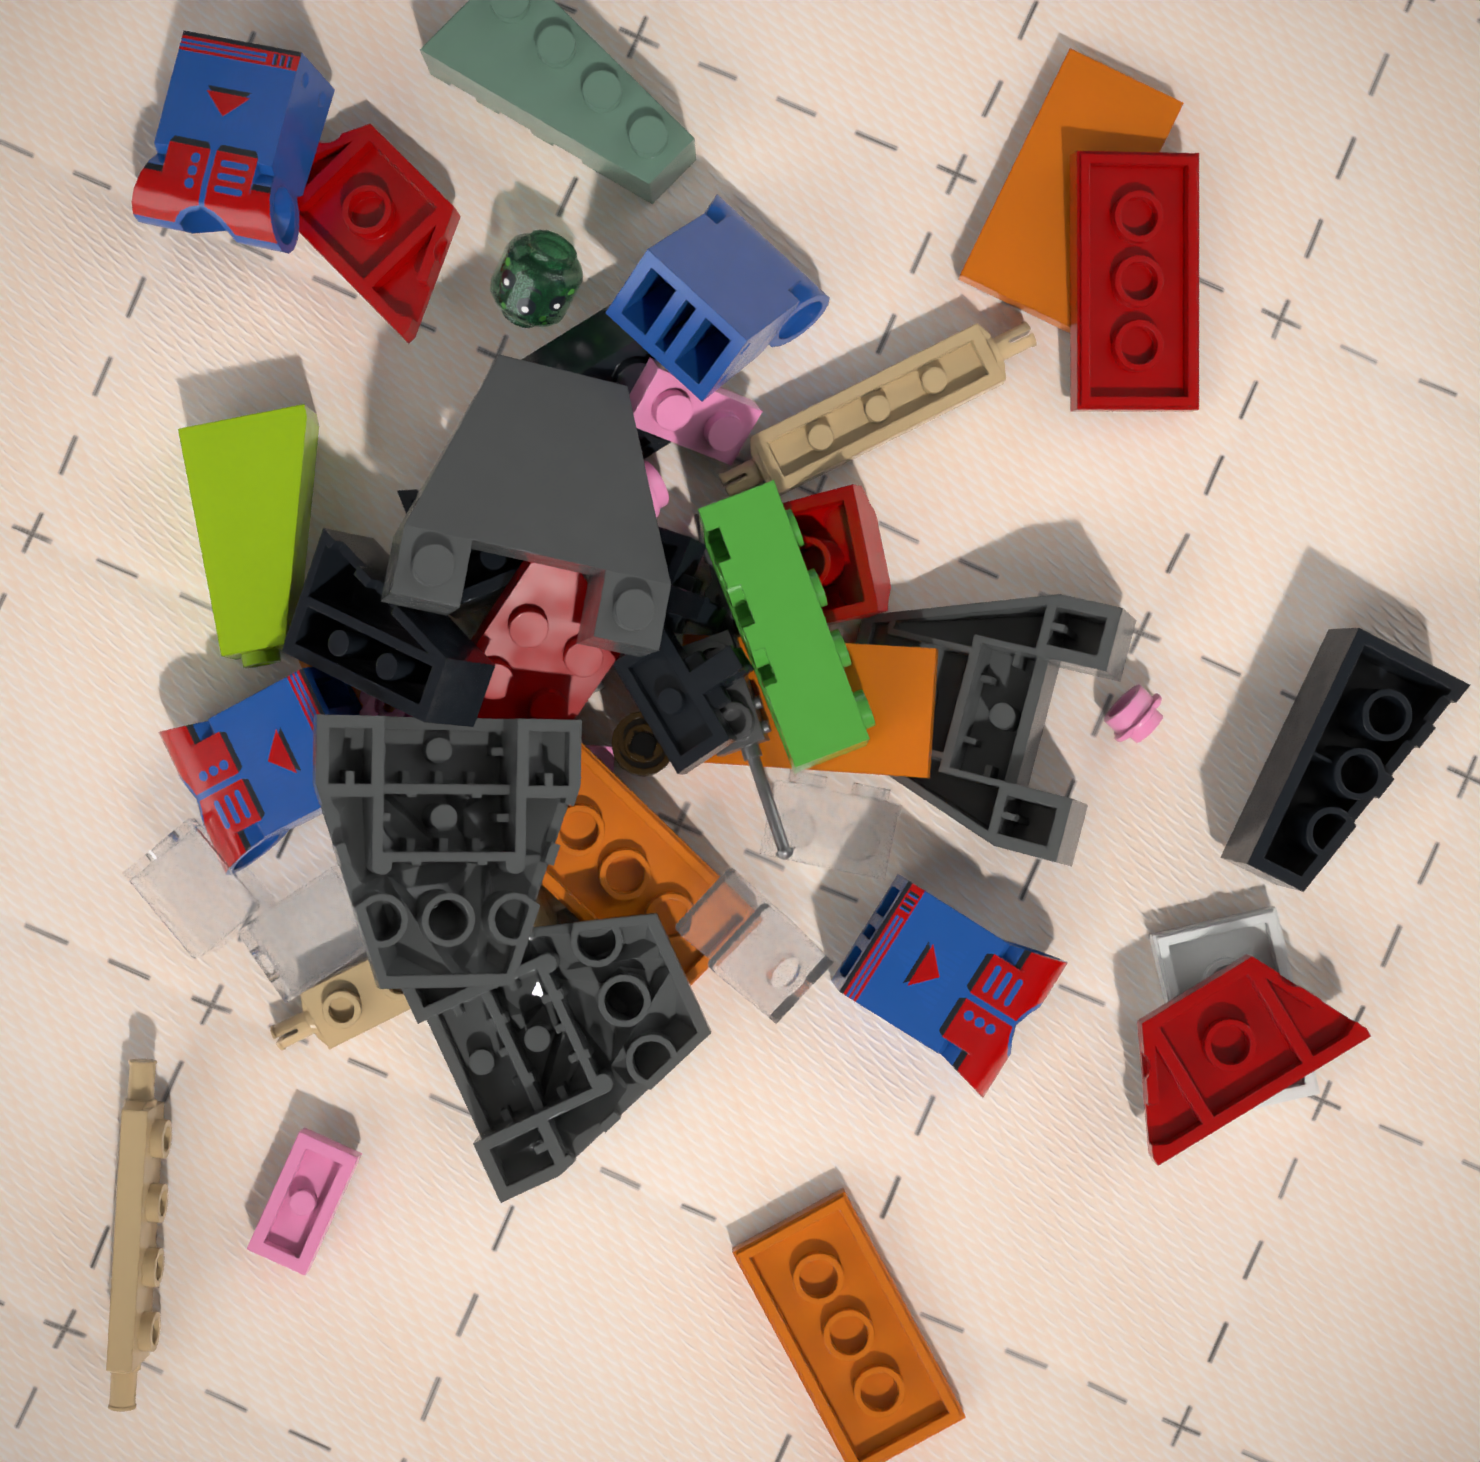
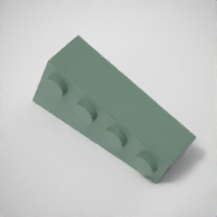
M469 0L420 49L432 76L449 86L453 84L472 95L478 103L497 114L501 112L530 129L531 133L552 146L555 144L581 159L584 165L651 204L696 161L695 138L554 0Z

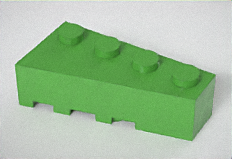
M774 480L699 508L701 537L794 774L867 746L870 738L866 729L876 725L870 705L862 689L855 692L851 690L844 671L845 667L852 665L847 647L838 628L832 631L829 630L821 607L828 605L824 589L815 569L807 571L799 549L800 546L804 545L798 523L792 510L784 509Z

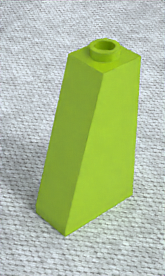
M305 404L178 429L221 656L235 660L242 659L243 668L267 666L282 661L280 651H282L304 586L319 435L317 414Z

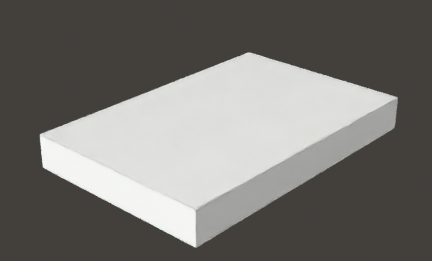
M1274 906L1148 934L1164 1003H1167L1246 954L1255 957L1294 983L1277 908ZM1315 1071L1253 1109L1320 1094Z

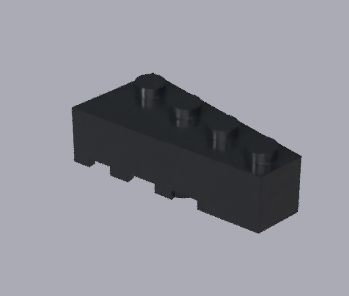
M1361 628L1328 629L1220 858L1275 885L1304 892L1356 828L1355 820L1373 798L1379 799L1394 781L1393 773L1414 748H1420L1436 729L1433 725L1450 703H1457L1470 684Z

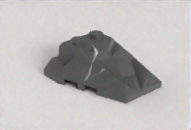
M314 715L313 786L323 812L338 866H340L377 988L513 986L540 905L536 903V899L547 866H554L561 846L555 843L568 805L574 806L581 786L582 720L477 718L474 727L426 723L415 717Z
M657 912L539 927L533 926L513 986L402 989L417 1024L427 1020L474 1121L479 1136L473 1145L500 1203L548 1182L565 1172L576 1161V1157L599 1135L603 1132L606 1133L621 1119L622 1114L648 1089H653L712 1032Z

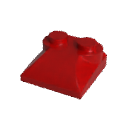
M851 484L784 502V509H791L798 523L804 545L800 546L799 549L807 571L815 569L824 589L828 605L821 607L827 625L853 619H865L888 611L891 584L877 516L862 485Z

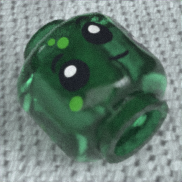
M535 230L532 233L514 236L506 245L491 277L490 292L496 304L502 309L504 317L514 325L522 328L552 326L558 324L567 314L583 282V268L577 258L575 248L567 239L549 230Z

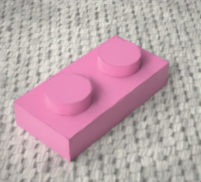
M649 358L629 395L636 428L729 465L733 464L763 412L753 400L722 387L701 402L653 358Z
M305 1127L299 1131L247 1250L302 1275H306L312 1267L362 1153Z

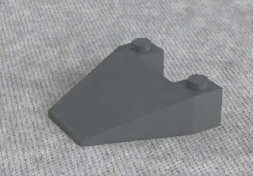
M499 354L394 534L381 602L446 616L460 608L471 549L589 575L577 644L637 657L659 651L671 582L628 387Z
M1062 594L878 613L872 617L862 619L855 644L923 647L939 650L930 778L890 777L993 846L1072 867L1088 805L1072 798L1029 788L1028 785L1059 668L1120 682L1136 619L1124 608Z

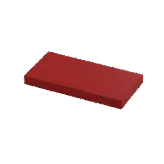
M1075 151L1070 155V412L1199 410V153Z

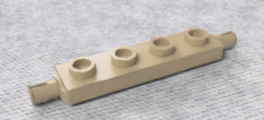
M1023 321L1020 325L992 338L983 327L976 323L751 436L750 450L752 459L722 474H718L720 481L724 487L746 476L725 487V491L730 497L761 482L765 484L774 480L781 496L1003 385L1006 381L1004 360L1030 347L1037 346L1034 333L1027 335L1031 328L1026 321Z
M541 885L536 899V903L540 905L533 926L558 924L556 912L566 907L547 889L544 890ZM365 957L303 988L300 992L303 1011L276 1025L270 1026V1032L273 1039L279 1037L276 1045L280 1050H285L286 1047L312 1034H315L330 1050L410 1010V1006L402 989L377 988L368 958Z
M153 1059L129 1060L128 1097L124 1099V1106L121 1112L106 1371L111 1373L108 1409L117 1412L131 1411L136 1408L137 1371L141 1370V1363L150 1355V1352L156 1350L161 1330L160 1313L152 1312L153 1288L159 1287L162 1281L165 1263L163 1248H156L157 1223L164 1221L168 1207L167 1184L160 1183L161 1158L166 1159L171 1148L172 1124L170 1120L164 1119L165 1102L158 1101L154 1097L157 1060Z

